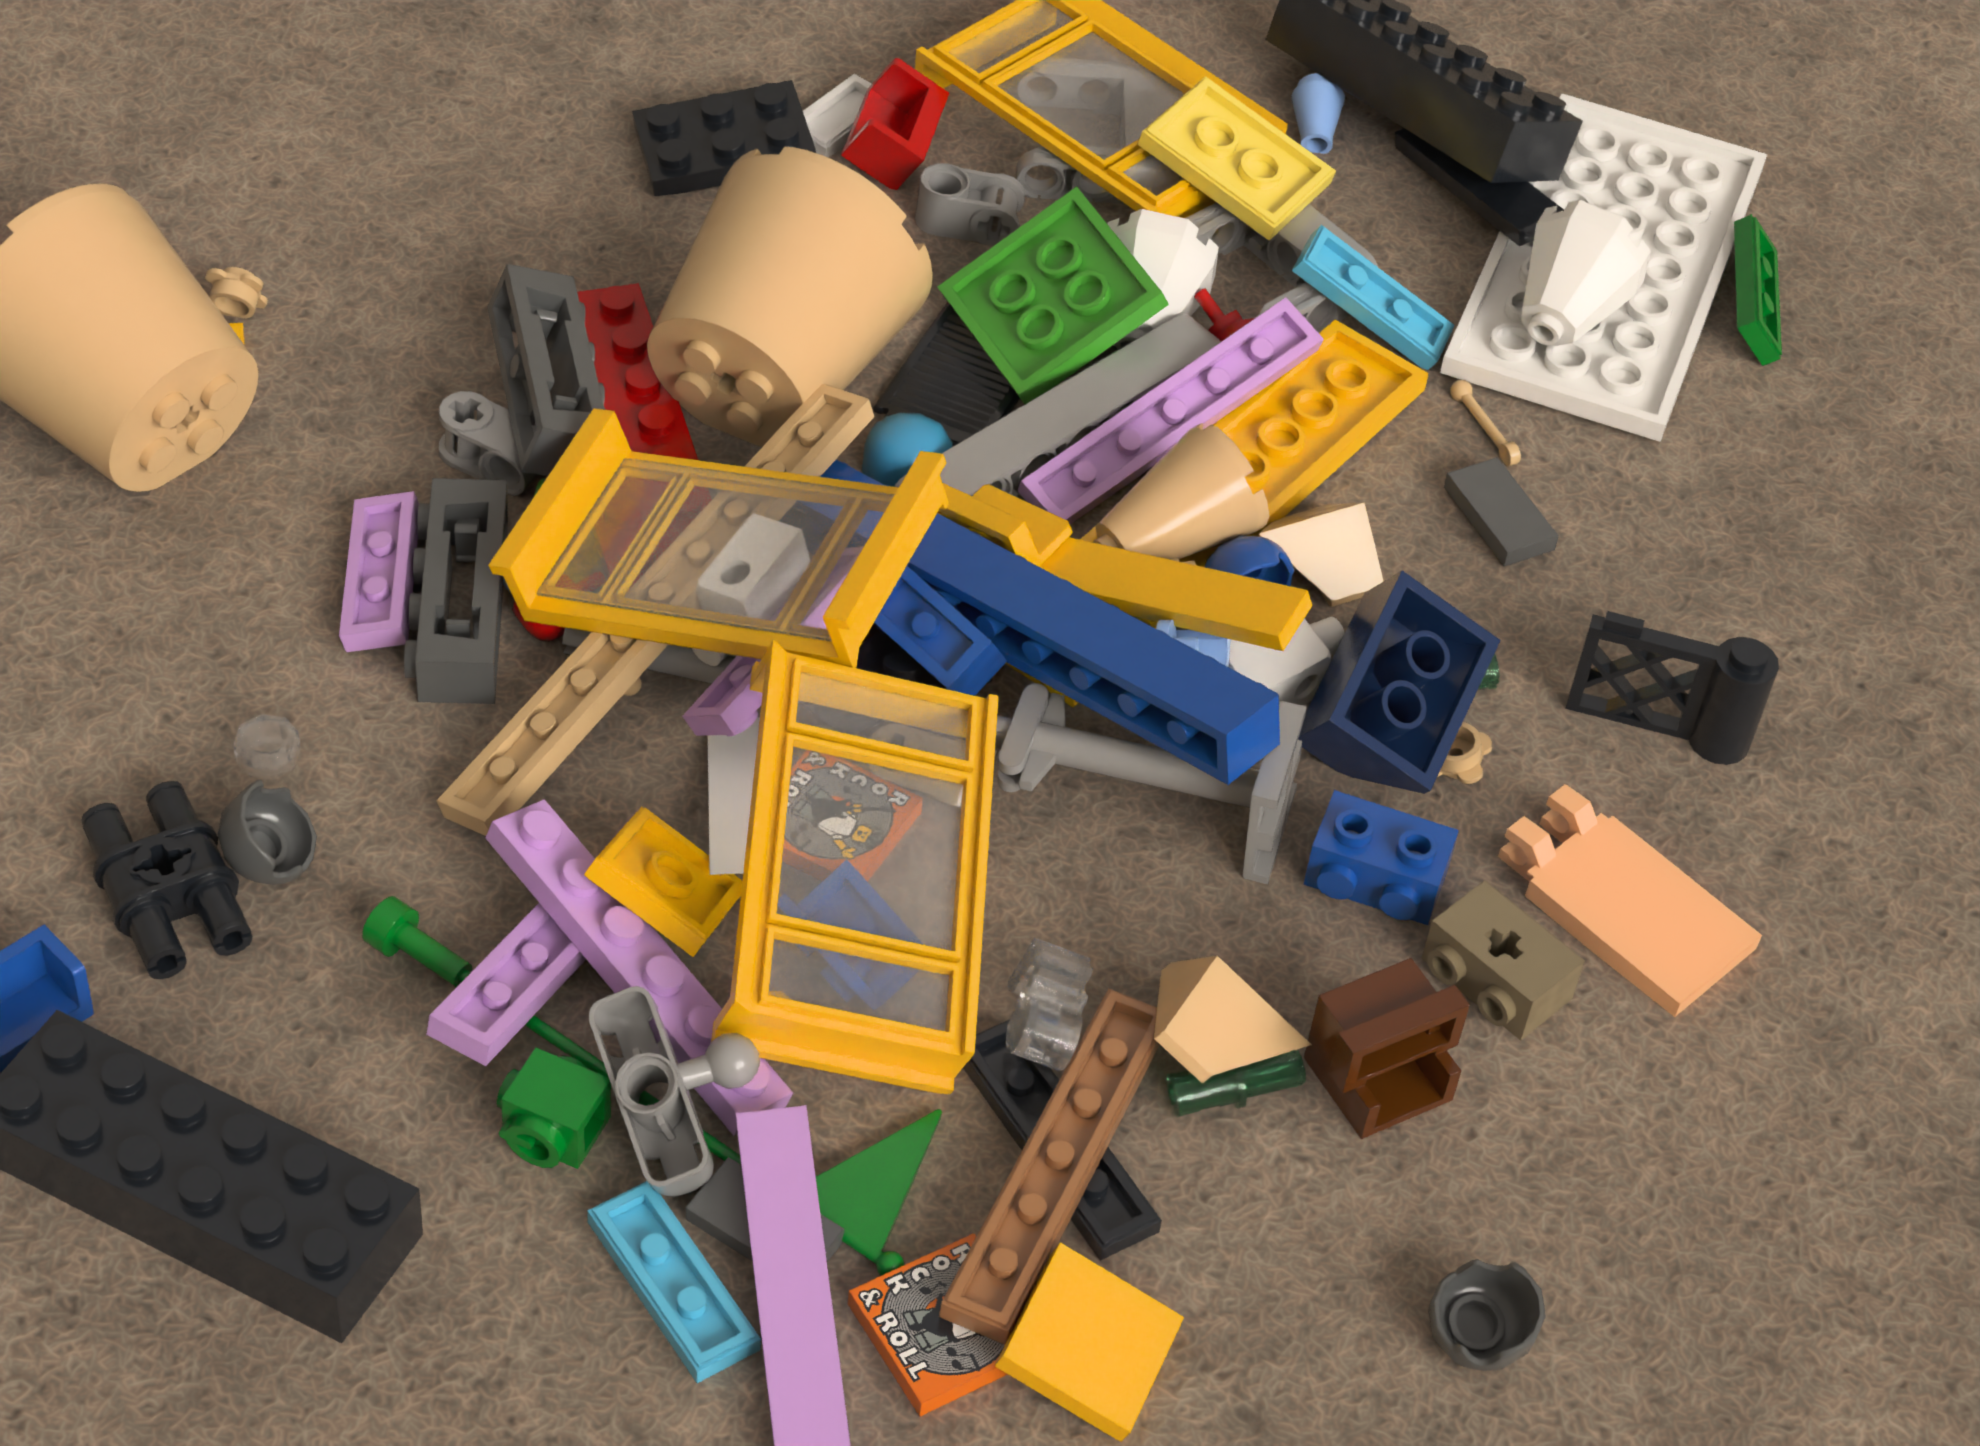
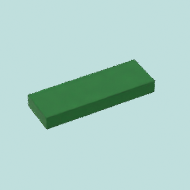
M1751 214L1734 221L1737 329L1761 365L1764 366L1780 360V355L1782 354L1777 249L1757 218Z

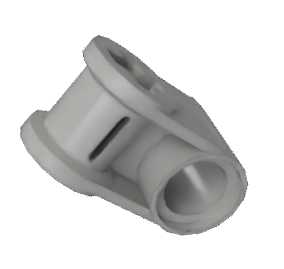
M949 163L933 164L925 168L921 174L915 222L921 230L931 235L976 241L980 244L994 246L1020 227L1016 214L1022 209L1024 204L1025 189L1017 179L1006 174L970 170ZM999 189L1003 190L1001 205L996 204ZM994 216L999 217L996 232L991 230Z
M471 391L456 392L443 399L439 406V421L445 428V434L442 435L439 441V456L442 461L450 467L481 480H507V494L516 496L522 493L538 474L521 471L509 409L489 401L481 394ZM474 410L477 411V420H474ZM536 422L532 425L534 434L537 430ZM455 442H457V453L455 452Z

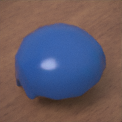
M1239 536L1221 544L1207 558L1205 564L1206 568L1291 586L1292 574L1295 571L1290 558L1280 545L1268 538L1258 536Z

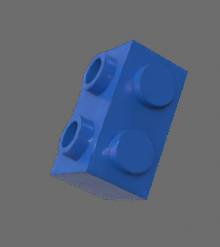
M1334 790L1312 845L1303 885L1319 889L1323 894L1334 899H1349L1380 909L1388 916L1398 920L1410 919L1428 925L1449 869L1459 830Z

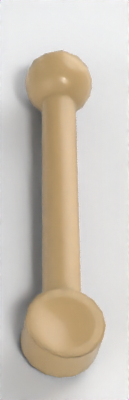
M1466 380L1454 382L1450 388L1451 397L1465 404L1499 449V457L1508 467L1518 464L1521 460L1518 445L1513 441L1507 442L1472 396L1473 388L1471 384Z

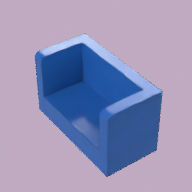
M906 566L873 623V626L893 640L947 690L975 696L1007 662L987 636L908 566Z
M45 924L0 951V1073L3 1072L56 1010L81 1022L94 1015L84 965Z

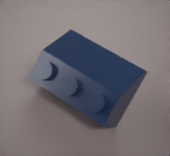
M1403 570L1364 593L1306 711L1298 740L1302 741V748L1335 771L1352 778L1422 794L1431 791L1501 640Z

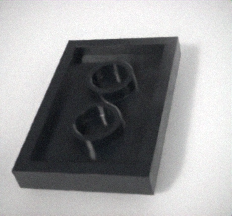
M792 80L766 83L758 87L722 94L716 93L706 97L671 104H659L650 108L632 111L634 127L654 196L681 194L721 186L724 177L733 164L742 155L755 149H759L762 155H779L784 147H794L816 153Z

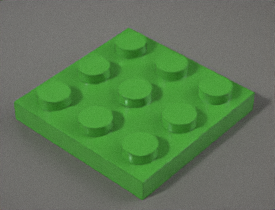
M1077 186L937 286L945 300L1024 405L1057 386L1169 305L1160 288Z

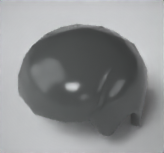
M256 780L241 791L221 813L217 835L224 859L236 873L254 882L271 885L293 882L306 871L314 859L317 840L316 832L308 813L291 798L288 788L266 789L262 788L264 786L262 780Z
M1478 1259L1467 1262L1458 1267L1455 1272L1449 1273L1440 1280L1428 1308L1431 1333L1435 1342L1455 1363L1466 1368L1481 1371L1504 1369L1528 1354L1546 1317L1542 1289L1524 1267L1516 1262L1508 1265H1492Z

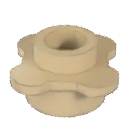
M228 267L224 270L218 268L207 270L205 279L212 284L209 297L222 315L247 319L254 315L256 307L263 309L266 307L268 299L261 294L264 283L251 272L238 267Z
M1462 722L1437 777L1445 775L1450 778L1459 779L1463 784H1473L1479 781L1483 776V768L1481 767L1483 756L1492 750L1490 737L1485 733L1478 732L1474 726Z

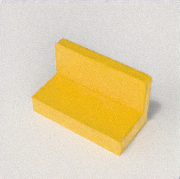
M943 483L949 504L946 510L939 509L938 514L970 531L977 532L987 540L1016 555L1024 557L1027 561L1038 567L1073 533L1067 520L989 484L983 485L973 496H970Z

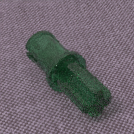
M1292 1050L1213 1075L1204 1083H1201L1188 1070L1166 1075L1168 1096L1171 1105H1176L1174 1113L1177 1118L1200 1112L1201 1110L1234 1104L1237 1109L1244 1108L1247 1098L1301 1086L1306 1082L1304 1061L1299 1050Z

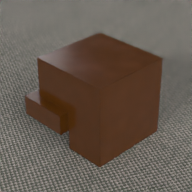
M1409 958L1320 994L1308 1041L1312 1045L1306 1046L1304 1059L1356 1133L1363 1139L1453 1100L1462 1070L1447 1050L1458 1046L1470 1004L1456 985L1437 992L1413 959Z

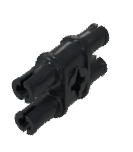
M178 781L162 782L154 786L146 795L147 806L160 833L133 841L124 819L114 803H102L93 806L83 814L81 819L83 829L97 859L93 868L94 880L100 888L106 891L114 909L113 922L119 932L133 939L148 974L153 979L170 978L183 970L187 964L186 954L172 926V921L198 914L215 952L219 955L228 956L236 954L249 946L252 941V931L236 899L239 880L234 870L226 866L217 848L218 836L214 828L198 820L182 784Z

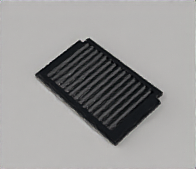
M947 302L874 405L873 410L875 413L886 414V416L897 413H920L942 424L953 442V447L1010 414L1020 398Z

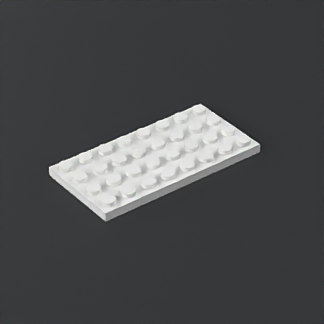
M1561 93L1559 98L1566 103L1564 110L1583 121L1559 181H1534L1529 183L1563 209L1566 208L1569 202L1582 200L1624 217L1633 228L1629 238L1637 247L1642 239L1651 250L1645 279L1633 298L1574 343L1556 347L1544 345L1534 340L1520 322L1533 241L1518 246L1502 232H1499L1446 350L1440 373L1661 442L1735 245L1734 221L1744 218L1747 213L1767 154Z

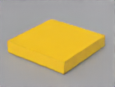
M642 806L595 858L584 874L585 877L692 957L696 955L740 898L742 890V880L734 874L710 875L709 855Z
M1060 1242L1047 1260L995 1367L1122 1442L1130 1434L1184 1317Z

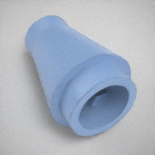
M1314 73L1303 77L1298 82L1297 87L1292 92L1291 99L1301 137L1300 145L1309 152L1326 154L1333 147V136L1345 101V95L1339 86L1322 75Z

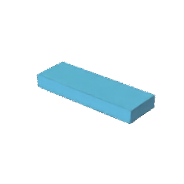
M1320 225L1310 235L1292 271L1419 367L1429 370L1438 362L1455 325L1327 228Z
M647 1181L587 1210L588 1224L696 1383L760 1351L761 1338L665 1200Z

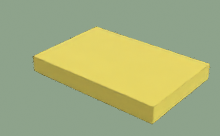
M1206 76L1142 131L1137 144L1269 241L1331 184L1336 170Z

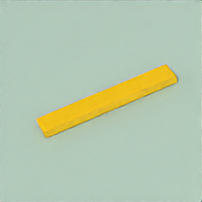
M1071 537L1040 566V568L1069 581L1074 586L1108 604L1118 607L1121 611L1133 617L1158 622V620H1173L1176 627L1279 651H1284L1313 606L1308 590Z

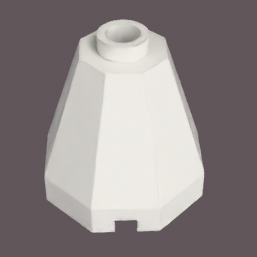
M1582 200L1569 202L1564 211L1556 212L1557 206L1546 208L1536 224L1520 322L1534 340L1544 345L1556 347L1574 343L1633 298L1645 279L1651 250L1642 239L1639 245L1635 246L1629 238L1633 228L1624 217Z
M1141 209L1130 213L1129 220L1125 224L1119 225L1120 218L1108 222L1109 227L1160 288L1169 303L1167 307L1115 343L1114 346L1117 350L1178 315L1188 314L1192 316L1200 306L1194 296L1204 288L1210 294L1216 274L1219 247L1210 238H1208L1206 246L1196 238L1199 228L1189 219Z

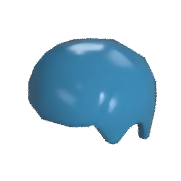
M897 413L886 416L882 421L876 422L868 434L864 444L862 472L884 485L894 487L908 473L920 451L943 453L952 448L953 442L941 423L920 413Z

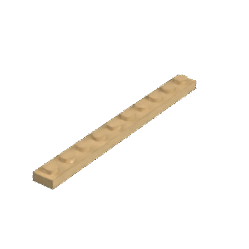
M822 383L744 467L821 477L874 418L870 400ZM721 491L627 593L624 599L700 610L701 605L696 592L698 581L747 520L755 514L780 522L798 501ZM591 632L436 800L444 818L486 836L492 821L519 810L669 644Z

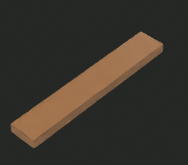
M1108 988L942 1300L940 1318L1004 1345L1006 1344L1052 1251L1057 1247L1160 1045L1154 1039L1157 1007Z

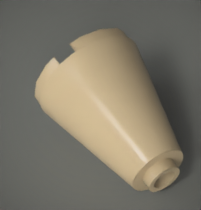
M1200 423L1189 429L1096 525L1098 539L1094 540L1093 543L1170 560L1176 557L1181 559L1221 545L1236 537L1247 536L1257 532L1267 525L1270 516L1268 502L1263 488L1255 494L1252 493L1245 476L1254 470L1233 440L1218 427L1211 424L1203 429V423Z

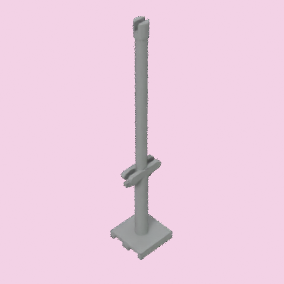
M565 628L562 644L567 646L563 653L571 655L591 632ZM668 645L647 670L712 684L736 657L728 655L717 666H710L701 661L695 655L692 648ZM1032 683L1024 688L1013 718L997 715L995 748L1001 749L998 758V785L1006 792H1016L1020 789L1032 791L1053 765L1056 764L1250 808L1243 878L1268 885L1297 789V783H1293L1300 761L1302 741L1298 740L1307 706L1281 701L1279 706L1280 745L1263 757L1259 770L1249 768L1231 784L1227 785L1162 748L1065 727L1064 695L1052 693L1048 702V689L1042 684ZM798 701L799 704L805 705V702ZM889 721L884 722L888 724H897ZM911 727V728H914V729H917V730H920V731H924V732H928V733H933V734L942 735V736H943V735H946V734H941V733H937V732H932V731H928V730H924V729H919V728ZM950 736V737H953V738H957V739L966 741V739H963V738Z

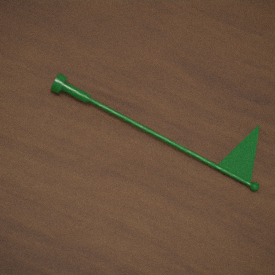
M390 896L381 901L373 909L365 922L362 931L364 942L387 957L393 956L400 949L455 987L471 973L472 965L417 928L419 913L395 896ZM535 1015L524 1025L570 1057L583 1063L589 1070L609 1078L604 1062ZM644 1090L640 1095L639 1104L648 1106L656 1104L660 1100ZM936 1109L816 1176L820 1214L844 1228L842 1242L875 1263L880 1276L905 1265L904 1259L899 1253L895 1251L883 1252L939 1124L942 1110ZM703 1130L706 1144L711 1153L723 1161L729 1157L741 1164L740 1154Z

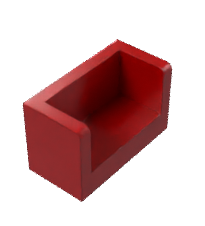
M899 58L893 59L867 89L841 156L889 189L897 190L924 161L949 92Z

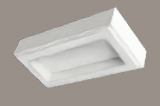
M853 74L803 110L817 154L829 158L845 146L867 89L872 83Z

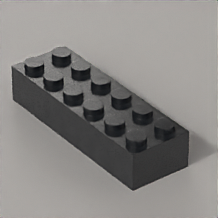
M1279 0L1265 38L1269 43L1490 183L1559 181L1583 122L1564 110L1566 103L1562 99L1545 92L1531 90L1525 86L1527 81L1525 77L1512 70L1493 67L1486 62L1488 56L1484 52L1468 45H1457L1448 39L1450 33L1446 29L1430 22H1419L1410 16L1411 8L1398 1Z
M59 1010L54 1012L0 1074V1170L340 1343H343L423 1235L419 1188Z

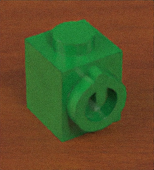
M535 1047L521 1070L512 1069L505 1077L499 1089L496 1104L498 1108L502 1109V1127L498 1134L506 1140L515 1154L532 1165L541 1168H553L559 1162L578 1169L611 1118L610 1079L589 1070L577 1059L568 1056L558 1057Z

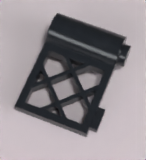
M1607 611L1606 617L1592 615L1565 709L1689 740L1694 752L1703 759L1715 764L1729 765L1738 763L1747 756L1779 670L1778 658L1772 649L1753 638H1731L1717 646L1643 627L1645 620ZM1599 639L1625 645L1632 654L1611 661L1599 647ZM1670 658H1676L1698 665L1695 670L1673 677L1661 662ZM1645 668L1657 683L1636 690L1624 675ZM1607 681L1619 696L1605 699L1583 692L1587 687ZM1669 697L1681 711L1680 718L1653 711L1648 703Z

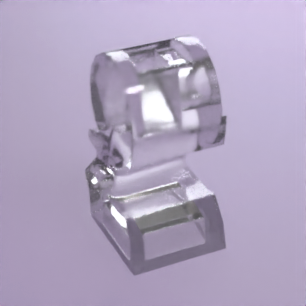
M1034 937L1008 980L1009 991L1020 995L1007 1026L1006 1047L1009 1053L1058 1071L1066 1068L1075 1052L1083 1023L1081 1014L1088 1000L1085 985L1093 973L1091 958Z

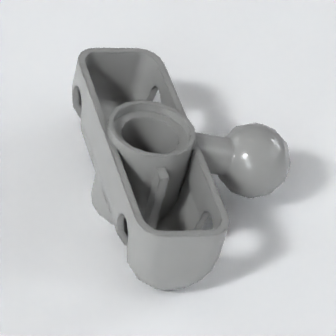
M634 986L598 1000L590 1008L589 1022L644 1177L656 1192L664 1196H681L699 1189L712 1176L714 1163L689 1090L711 1082L727 1089L741 1088L749 1083L758 1072L760 1065L759 1051L749 1038L738 1033H725L711 1042L706 1049L705 1055L678 1063L668 1033L659 1015L658 1006L646 989ZM653 1018L661 1036V1040L656 1043L649 1023ZM601 1035H616L624 1057L620 1058L609 1055ZM658 1082L669 1083L667 1093L662 1100L648 1106L639 1104L640 1095L646 1087ZM698 1142L703 1154L701 1163L694 1148V1145ZM660 1159L667 1180H654L646 1160Z

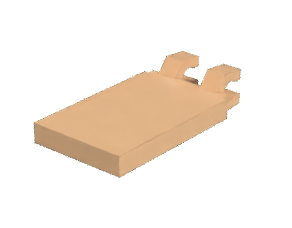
M1566 784L1550 795L1546 805L1551 810L1542 816L1539 823L1545 830L1525 816L1507 828L1505 838L1510 842L1500 848L1498 857L1529 881L1525 897L1674 1017L1751 954L1759 944L1762 937L1759 932L1614 816L1607 818L1602 813L1596 817L1591 802ZM1549 833L1562 842L1556 849H1554Z

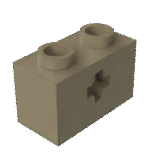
M1485 880L1432 920L1422 955V960L1428 964L1431 972L1438 980L1447 985H1456L1463 994L1478 1005L1480 1012L1490 1023L1505 1027L1520 1041L1573 999L1585 962L1584 959Z

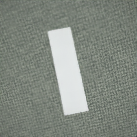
M757 717L749 728L737 735H708L710 875L743 874L760 717Z

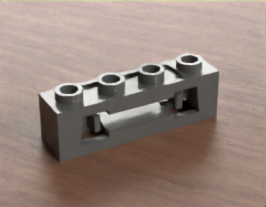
M506 264L487 309L521 471L548 476L594 408L605 410V390L603 384L598 382L594 366L595 347L588 340L585 327V305L579 302L574 277ZM512 332H516L519 344L516 349ZM536 422L537 430L534 434L532 425Z
M432 478L430 503H419L418 540H426V548L414 549L413 580L414 585H422V593H410L409 630L418 631L417 640H406L404 653L405 678H416L418 702L495 704L504 577L492 574L488 565L507 538V480ZM452 545H456V562L475 563L472 598L473 639L470 636V619H448L452 584Z

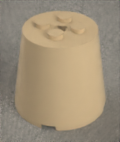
M784 147L779 155H762L759 149L749 151L733 164L724 177L655 322L647 344L651 366L667 392L675 400L679 401V404L703 424L763 447L822 383L845 390L921 309L930 294L933 278L932 265L924 243L914 244L912 238L902 226L907 216L900 207L876 185L851 168L826 156L794 147Z
M88 184L69 188L49 196L11 220L6 226L13 234L0 245V400L125 490L140 492L157 489L211 457L237 429L253 401L258 385L257 363L145 208L122 188L108 184Z

